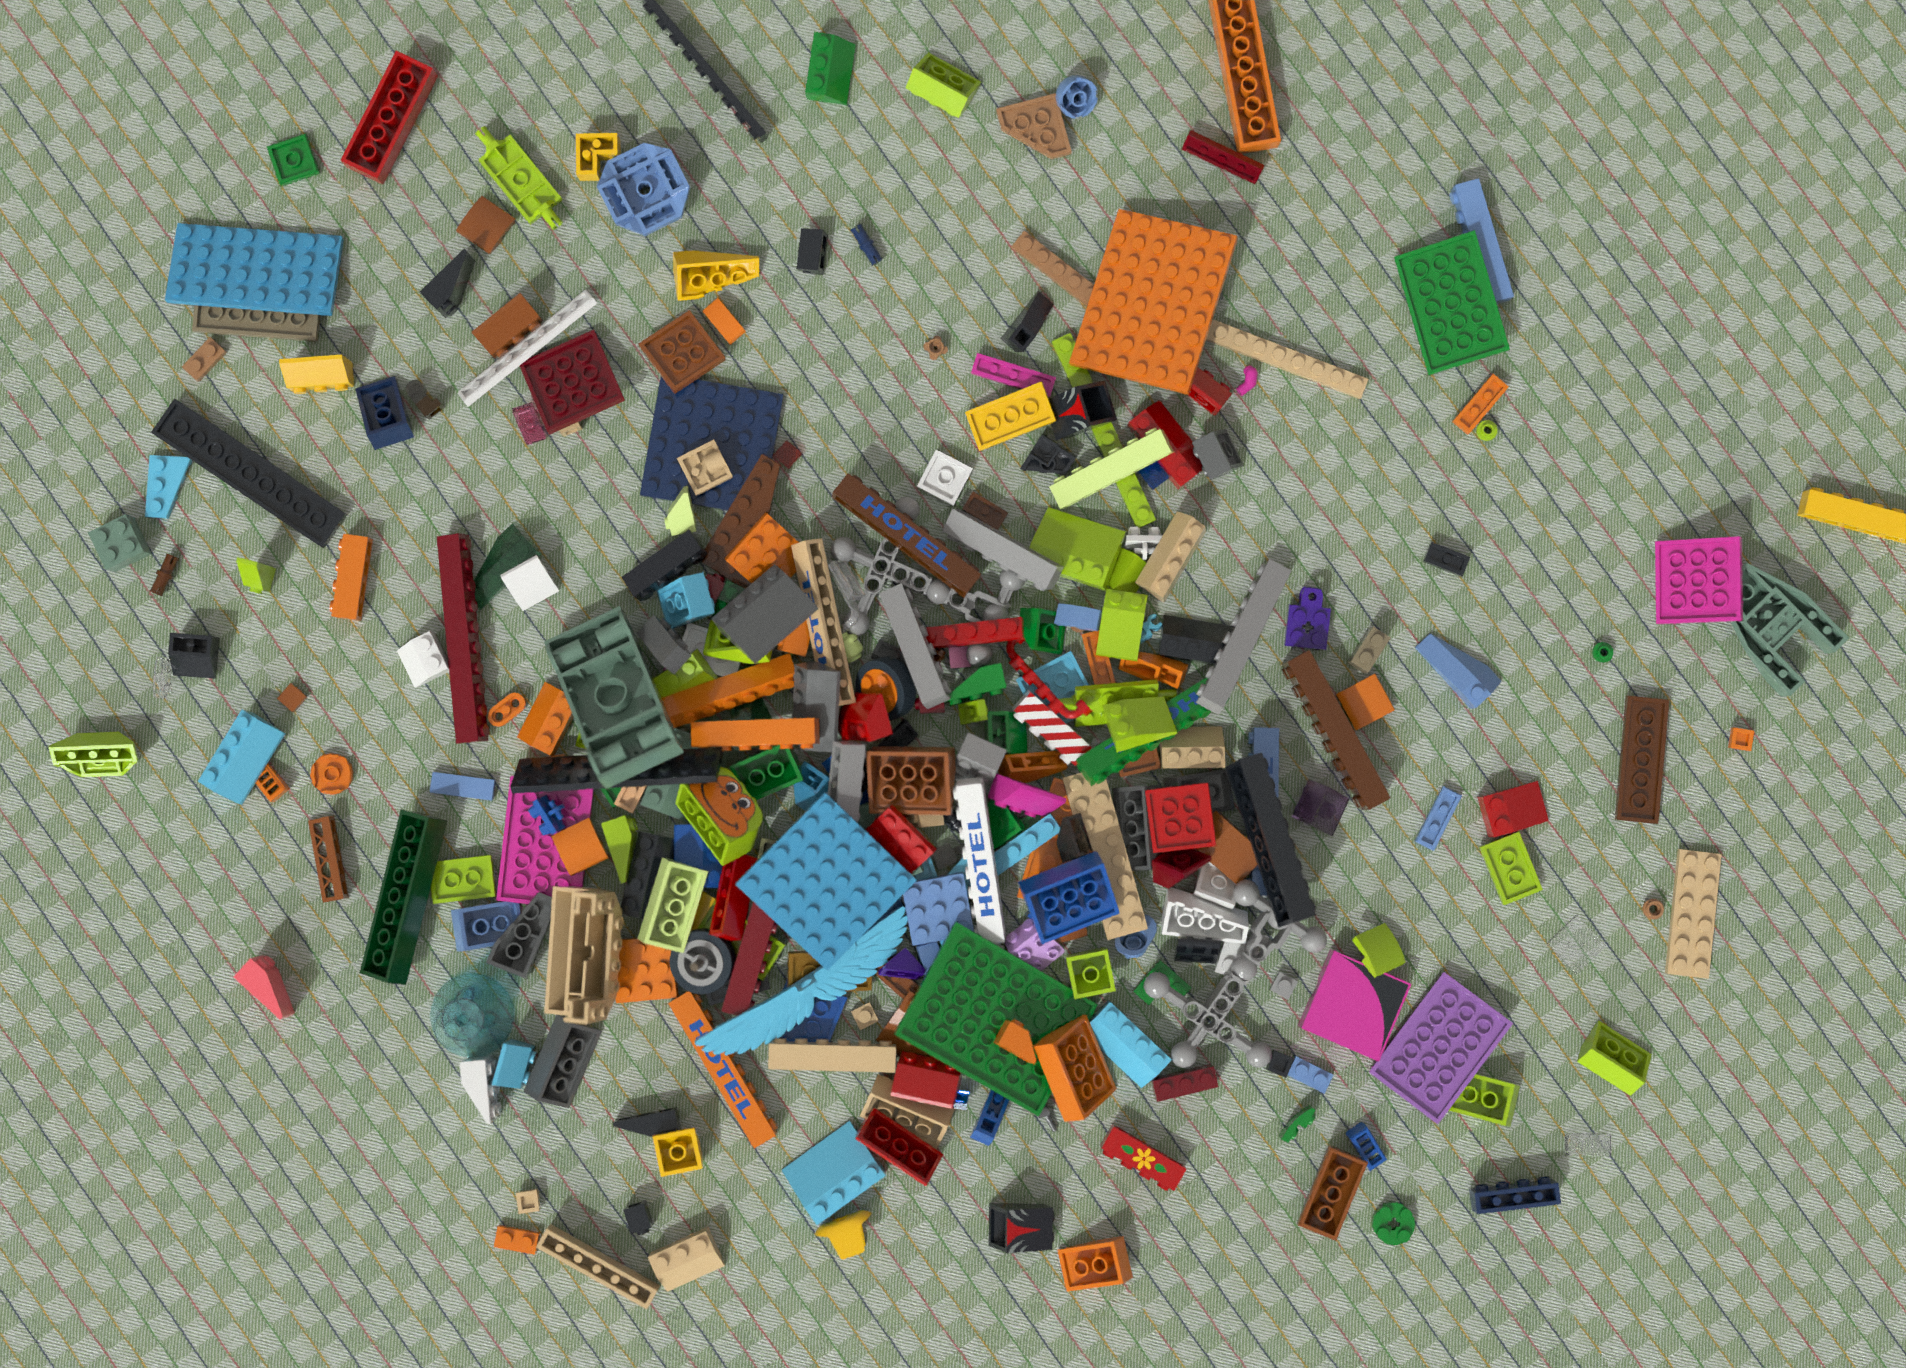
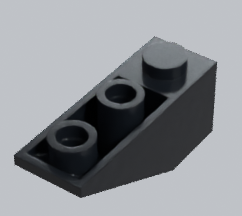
M1037 291L1000 339L1014 352H1024L1038 334L1053 303L1040 291Z

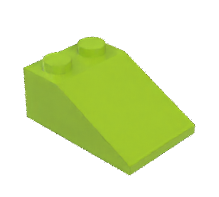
M1106 588L1096 655L1137 661L1148 595Z
M710 620L703 649L704 656L755 664L720 632L713 620ZM772 650L757 663L770 662Z
M1164 696L1122 699L1103 705L1104 718L1117 752L1177 734Z
M624 815L601 823L621 884L627 882L636 847V830L639 829L636 819L632 818L631 815Z
M1475 1074L1448 1111L1511 1127L1520 1085Z

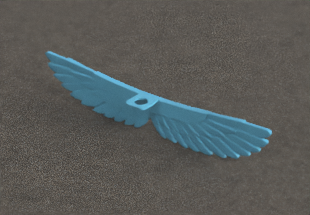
M900 906L888 916L876 922L828 971L821 965L778 994L717 1025L716 1028L696 1039L695 1044L703 1046L702 1051L704 1052L713 1051L714 1055L725 1052V1055H729L736 1051L738 1054H742L750 1048L751 1050L758 1048L763 1042L768 1044L776 1037H781L786 1029L788 1032L791 1031L796 1021L799 1025L805 1016L808 1018L812 1014L814 997L829 1001L836 1000V996H842L847 993L845 990L855 989L857 987L856 984L867 981L868 977L877 973L875 968L888 963L887 958L897 952L895 947L903 941L901 936L907 930L905 927L908 922L907 915L903 916L906 908Z

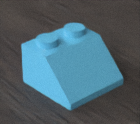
M514 1039L503 1043L492 1085L520 1089L524 1084H527L531 1072H528L529 1066L534 1063L537 1054L534 1051L535 1045Z

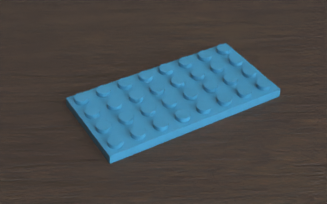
M177 223L165 301L172 304L333 316L344 239L342 236Z

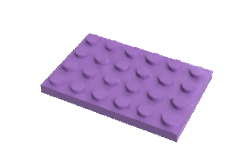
M1443 972L1384 1050L1380 1061L1375 1062L1369 1073L1436 1124H1439L1513 1023Z

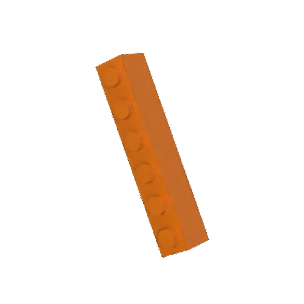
M819 718L691 722L692 748L722 747V751H731V747H739V750H752V746H759L760 750H771L772 745H780V749H793V745L801 744V748H813V744H820Z

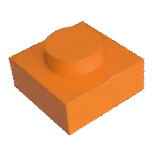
M1731 727L1728 748L1751 751L1754 730Z

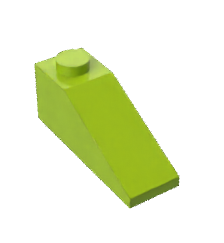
M237 557L236 562L243 585L250 587V592L262 594L263 591L270 592L276 568Z

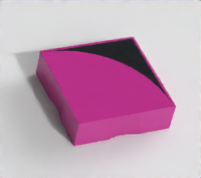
M1330 949L1318 976L1317 986L1306 1004L1298 1026L1379 1062L1412 984L1387 973L1374 978L1362 962Z

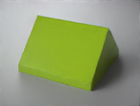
M1121 547L1107 589L1136 593L1140 586L1135 582L1145 567L1146 562L1137 554Z

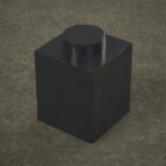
M646 1200L624 1208L623 1211L630 1234L637 1232V1235H642L649 1232V1228L653 1226V1220Z

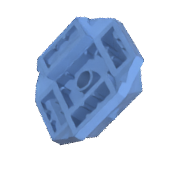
M642 143L608 160L597 184V189L615 224L643 236H647L681 219L690 192V186L672 150L648 143ZM649 187L650 191L648 194L643 195L640 193L641 189Z

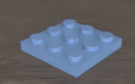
M963 872L917 880L903 894L913 946L945 940L954 922L974 932Z

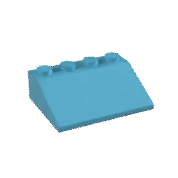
M850 1120L782 1169L794 1192L816 1225L886 1176V1170L871 1149L855 1139L857 1130Z

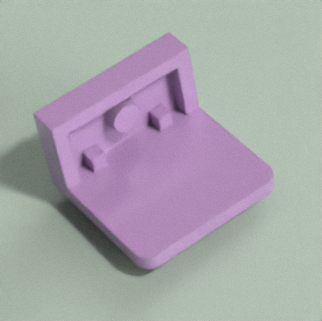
M1030 918L1025 920L1016 930L1009 933L1004 942L1009 953L1040 971L1045 969L1065 951L1063 946L1056 940L1041 944L1033 921Z

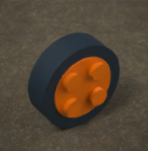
M885 656L869 661L857 673L855 681L856 692L882 693L889 721L906 715L912 709L916 698L915 684L908 668L898 659Z

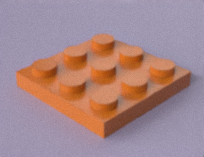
M765 512L724 559L751 584L774 564L791 578L796 572L791 545L799 542Z
M638 937L621 939L622 948L619 952L621 967L618 972L619 991L616 1003L677 998L679 996L678 984L670 969V954L672 950L645 944Z

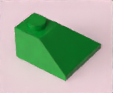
M1020 608V617L1023 618L1024 639L1030 649L1062 655L1065 626H1059L1054 623L1056 612L1040 608Z

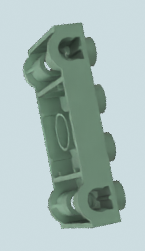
M620 606L544 641L546 652L556 671L586 747L589 761L598 780L606 789L684 753L629 619Z

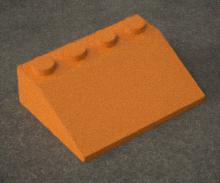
M1086 1014L1044 1036L1033 1046L1064 1122L1085 1120L1117 1089Z

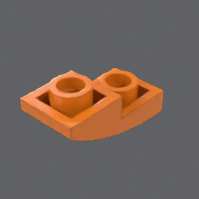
M719 298L703 310L704 314L730 345L746 332Z

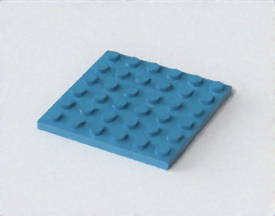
M824 792L744 873L735 885L828 971L917 879L836 801Z

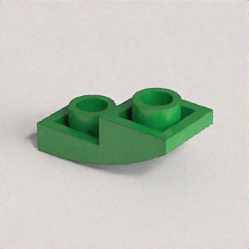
M1308 1105L1297 1112L1286 1123L1278 1137L1287 1143L1291 1139L1294 1140L1299 1131L1298 1125L1306 1128L1313 1123L1316 1117L1315 1109Z

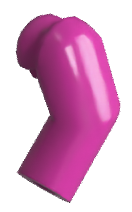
M1250 365L1246 366L1243 370L1245 382L1236 388L1240 396L1254 388L1257 383V369Z

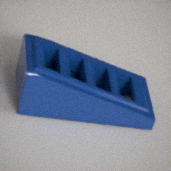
M1360 1122L1345 1133L1359 1156L1368 1162L1367 1168L1369 1171L1387 1160L1369 1128L1363 1122ZM1366 1139H1369L1367 1142H1365V1143L1362 1144L1361 1146L1359 1145L1360 1143H1362V1142L1365 1141ZM1372 1146L1374 1147V1148H1372L1371 1150H1369L1368 1152H1366V1153L1364 1154V1151H1366L1367 1149H1369V1148L1372 1147ZM1378 1153V1155L1374 1157L1372 1160H1368V1158Z

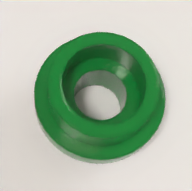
M1606 642L1597 643L1592 649L1593 658L1600 663L1610 661L1614 654L1612 646ZM1602 648L1606 650L1605 656H1602L1600 653Z

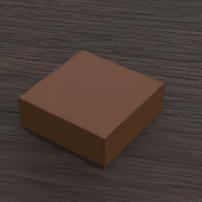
M290 683L277 699L291 712H295L308 696L293 683Z

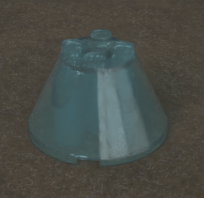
M479 973L459 975L446 982L433 999L430 1011L432 1030L441 1045L456 1055L463 1057L487 1055L499 1048L511 1033L514 1024V1005L508 991L490 976Z

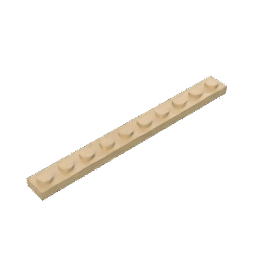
M1212 319L1206 341L1357 399L1362 398L1368 382L1367 378Z

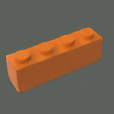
M343 534V538L339 540L340 559H337L335 566L336 571H338L337 580H334L332 587L335 594L329 608L330 612H332V617L362 620L373 539L369 537Z

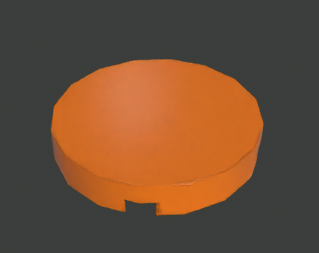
M329 753L320 756L312 765L310 777L312 784L320 792L335 795L349 788L353 781L354 772L347 758L340 754Z

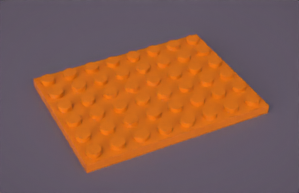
M1118 209L1069 364L1189 395L1237 244V235Z

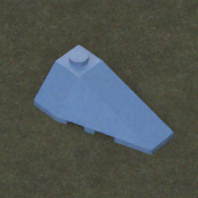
M1431 633L1414 647L1470 709L1477 708L1501 683L1498 676L1486 664Z

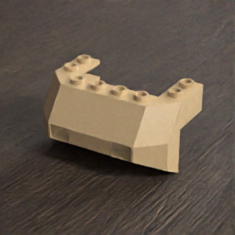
M553 886L544 1013L566 1015L568 1017H564V1022L591 1024L607 1019L619 991L618 972L621 967L619 952L622 948L621 929L624 924L622 910L615 892L597 888Z

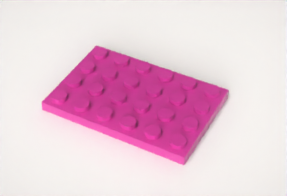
M511 775L496 901L529 904L539 892L552 897L553 886L583 887L585 870L573 876L569 875L551 837L554 834L542 835L539 825L544 823L541 816L534 819L531 817L528 809L533 805V801L545 795L548 796L550 801L554 800L557 806L564 804L565 808L560 810L564 816L562 819L566 826L562 829L564 830L587 818L591 819L594 789L512 794L510 786L514 776Z

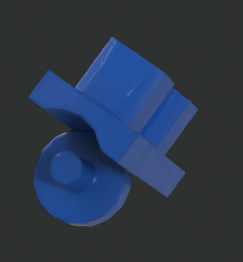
M547 795L532 802L533 805L528 809V812L534 819L539 816L543 819L544 823L539 825L542 835L554 834L566 827L562 821L564 816L560 811L565 808L564 804L557 806L555 801H550Z

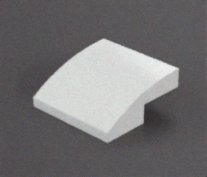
M537 555L500 575L523 611L559 591Z

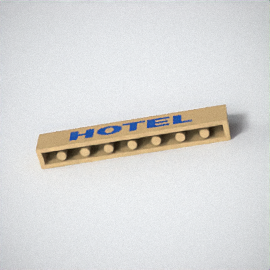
M820 538L791 545L800 589L819 608L806 619L814 659L816 662L841 671L839 707L856 703L823 540Z

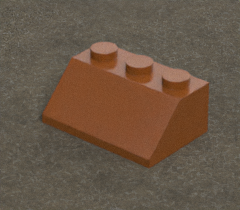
M519 293L474 329L472 334L489 354L496 359L505 355L509 351L508 348L513 344L517 345L528 332H533L540 327V323L543 320L523 295Z

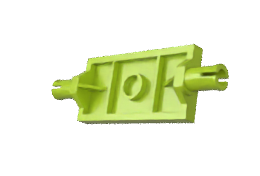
M486 126L481 127L480 129L485 136L479 130L475 133L486 146L485 154L478 159L481 165L530 225L540 217H543L552 230L558 228L553 221L560 227L563 221L552 210L554 206L563 200L511 135H508L503 140H498L493 137Z
M1157 680L1075 686V694L1071 695V698H1060L1059 700L1067 709L1072 711L1078 708L1075 704L1082 699L1092 710L1088 716L1082 714L1078 718H1074L1075 727L1107 724L1104 718L1103 705L1122 699L1163 696L1165 701L1168 702L1177 696L1175 688L1158 690L1159 683Z

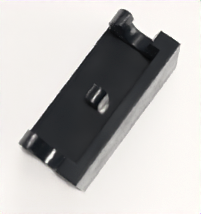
M801 228L796 269L803 271L802 273L824 275L828 234L823 229Z

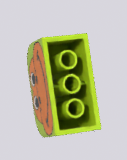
M720 767L717 782L680 784L675 801L676 806L722 866L752 850L762 823V811L756 799L750 796L746 791L745 785L741 781L739 782L731 771Z

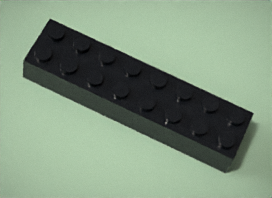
M1262 753L1236 760L1226 766V770L1277 926L1280 928L1316 916V907L1308 893V882L1303 878L1302 864L1296 856L1295 843L1290 838L1288 822L1283 817L1281 811L1282 804L1276 796L1274 790L1275 783L1268 772L1267 759L1263 757Z

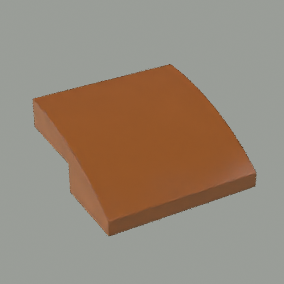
M481 196L465 215L456 232L488 254H491L502 242L506 232L515 224V218Z

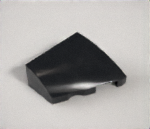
M1042 434L1020 469L1023 471L1029 470L1066 475L1077 455Z

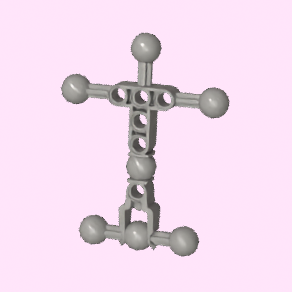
M901 497L894 504L900 513L908 514L913 521L919 515V504L912 497ZM849 537L835 539L830 548L831 555L836 561L846 563L853 560L870 568L864 580L865 590L856 610L849 612L845 616L843 622L847 633L862 636L869 629L870 622L867 614L875 596L882 591L886 580L896 584L902 583L906 588H910L914 592L923 593L934 604H949L953 609L964 614L967 622L981 621L970 615L971 610L975 608L977 598L991 603L983 612V621L1009 618L1007 609L1012 607L1009 601L1013 591L1021 589L1025 584V581L1016 577V572L1002 570L999 577L1002 588L997 599L981 591H976L974 594L968 593L962 604L955 605L952 602V597L958 594L938 578L933 579L930 577L928 579L925 574L896 562L899 548L896 547L891 553L886 552L884 546L889 542L886 538L881 542L875 556L857 549L856 544ZM879 561H884L888 565L887 569L883 572L876 569V564ZM899 569L907 573L903 580H898L895 577V572ZM923 578L926 581L923 588L915 587V579ZM869 581H878V589L874 591L869 590L867 587ZM991 643L969 645L966 651L968 662L974 667H984L989 664L993 655L990 648Z
M1251 880L1238 882L1234 887L1233 897L1239 905H1253L1262 912L1251 925L1252 934L1245 945V951H1241L1243 955L1233 960L1231 971L1228 970L1229 974L1221 979L1204 1005L1195 998H1186L1170 987L1169 978L1161 972L1151 973L1145 979L1144 989L1150 997H1164L1179 1007L1189 1020L1197 1024L1186 1041L1178 1042L1172 1048V1061L1181 1068L1190 1067L1196 1062V1048L1207 1032L1220 1041L1231 1043L1245 1052L1247 1062L1251 1066L1261 1068L1268 1065L1272 1058L1270 1047L1262 1041L1252 1043L1236 1032L1235 1028L1224 1018L1241 995L1243 986L1247 985L1246 981L1255 977L1257 965L1260 966V962L1264 961L1274 948H1281L1291 932L1301 938L1302 947L1310 953L1320 952L1326 946L1327 936L1319 927L1307 928L1302 923L1296 922L1278 928L1270 901L1259 894L1258 886ZM1267 920L1273 928L1281 929L1273 940H1269L1267 935L1260 933ZM1260 946L1259 954L1252 955L1253 948ZM1236 981V987L1228 990V984ZM1223 998L1224 1004L1221 1007H1216V1001ZM1191 1004H1195V1010L1191 1013H1188L1187 1007ZM1207 1016L1213 1017L1211 1023L1204 1024V1019ZM1229 1027V1033L1221 1036V1030Z

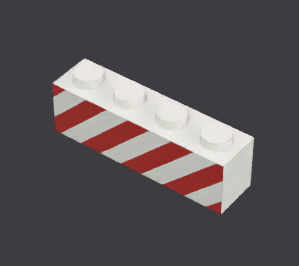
M1029 690L1012 707L1015 711L1013 716L1021 723L1026 721L1031 726L1029 730L1037 738L1039 735L1046 739L1044 744L1052 751L1056 748L1061 753L1059 757L1067 765L1072 763L1076 766V759L1092 748Z

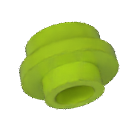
M1490 420L1480 422L1476 428L1477 436L1483 441L1494 439L1498 431L1496 424ZM1485 427L1490 428V434L1484 432Z

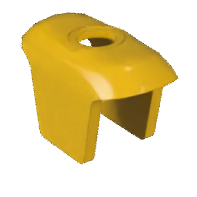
M859 1210L826 1222L818 1227L814 1235L828 1237L842 1260L863 1253L866 1244L862 1223L870 1217L872 1212Z

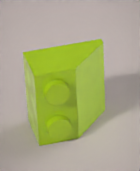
M1106 947L1065 955L1074 999L1116 991Z

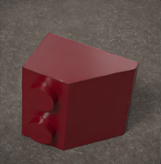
M1195 849L1165 852L1152 860L1153 882L1169 889L1210 862L1212 856Z

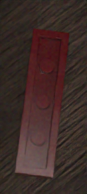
M1192 130L1189 131L1181 149L1253 184H1256L1265 166Z

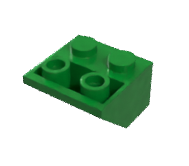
M988 711V720H984L985 740L1007 750L1005 755L1027 753L1026 721L1021 723L1013 716L1015 712Z

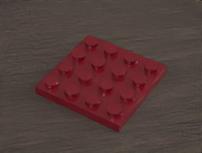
M594 329L531 357L520 365V369L549 435L625 401Z

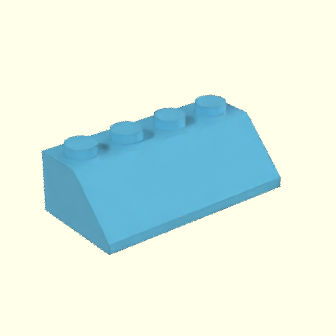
M242 709L198 782L213 792L242 805L286 733L255 713Z
M1109 1000L1089 1021L1101 1051L1141 1088L1154 1079L1172 1060Z

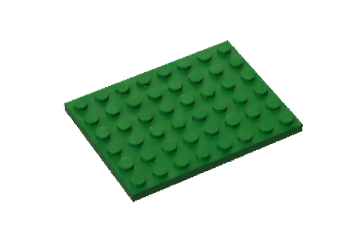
M954 922L898 1024L894 1035L1039 1117L1052 1091L1033 1047L1036 1057L1035 1064L1024 1061L993 1043L1005 1020L1012 1021L1015 1019L1023 1023V1028L1029 1031L1032 1046H1034L1044 1036L1086 1014L1090 1021L1098 1004L1086 997L1074 999L1071 988L963 925Z

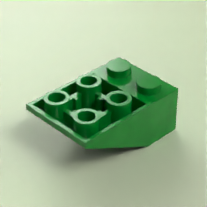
M1001 663L980 667L949 694L950 700L945 701V703L949 702L950 706L961 704L962 699L970 698V701L982 699V694L990 693V696L1003 694V690L1007 686Z

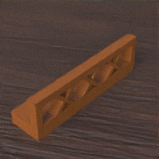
M326 816L309 820L308 824L323 903L349 898L335 817ZM315 824H322L323 836L316 833ZM323 842H325L326 857L319 852V847ZM327 862L329 863L331 873L330 878L323 874V867ZM330 883L333 884L335 895L333 897L327 896L326 889Z

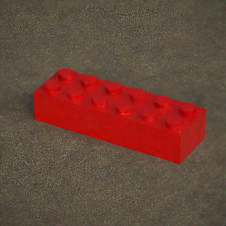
M397 50L395 51L340 160L347 168L384 185L438 78L435 70Z

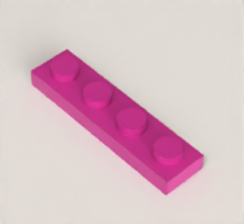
M979 353L976 355L971 371L973 375L1018 389H1024L1043 382L1048 398L1051 396L1056 380L1054 376Z

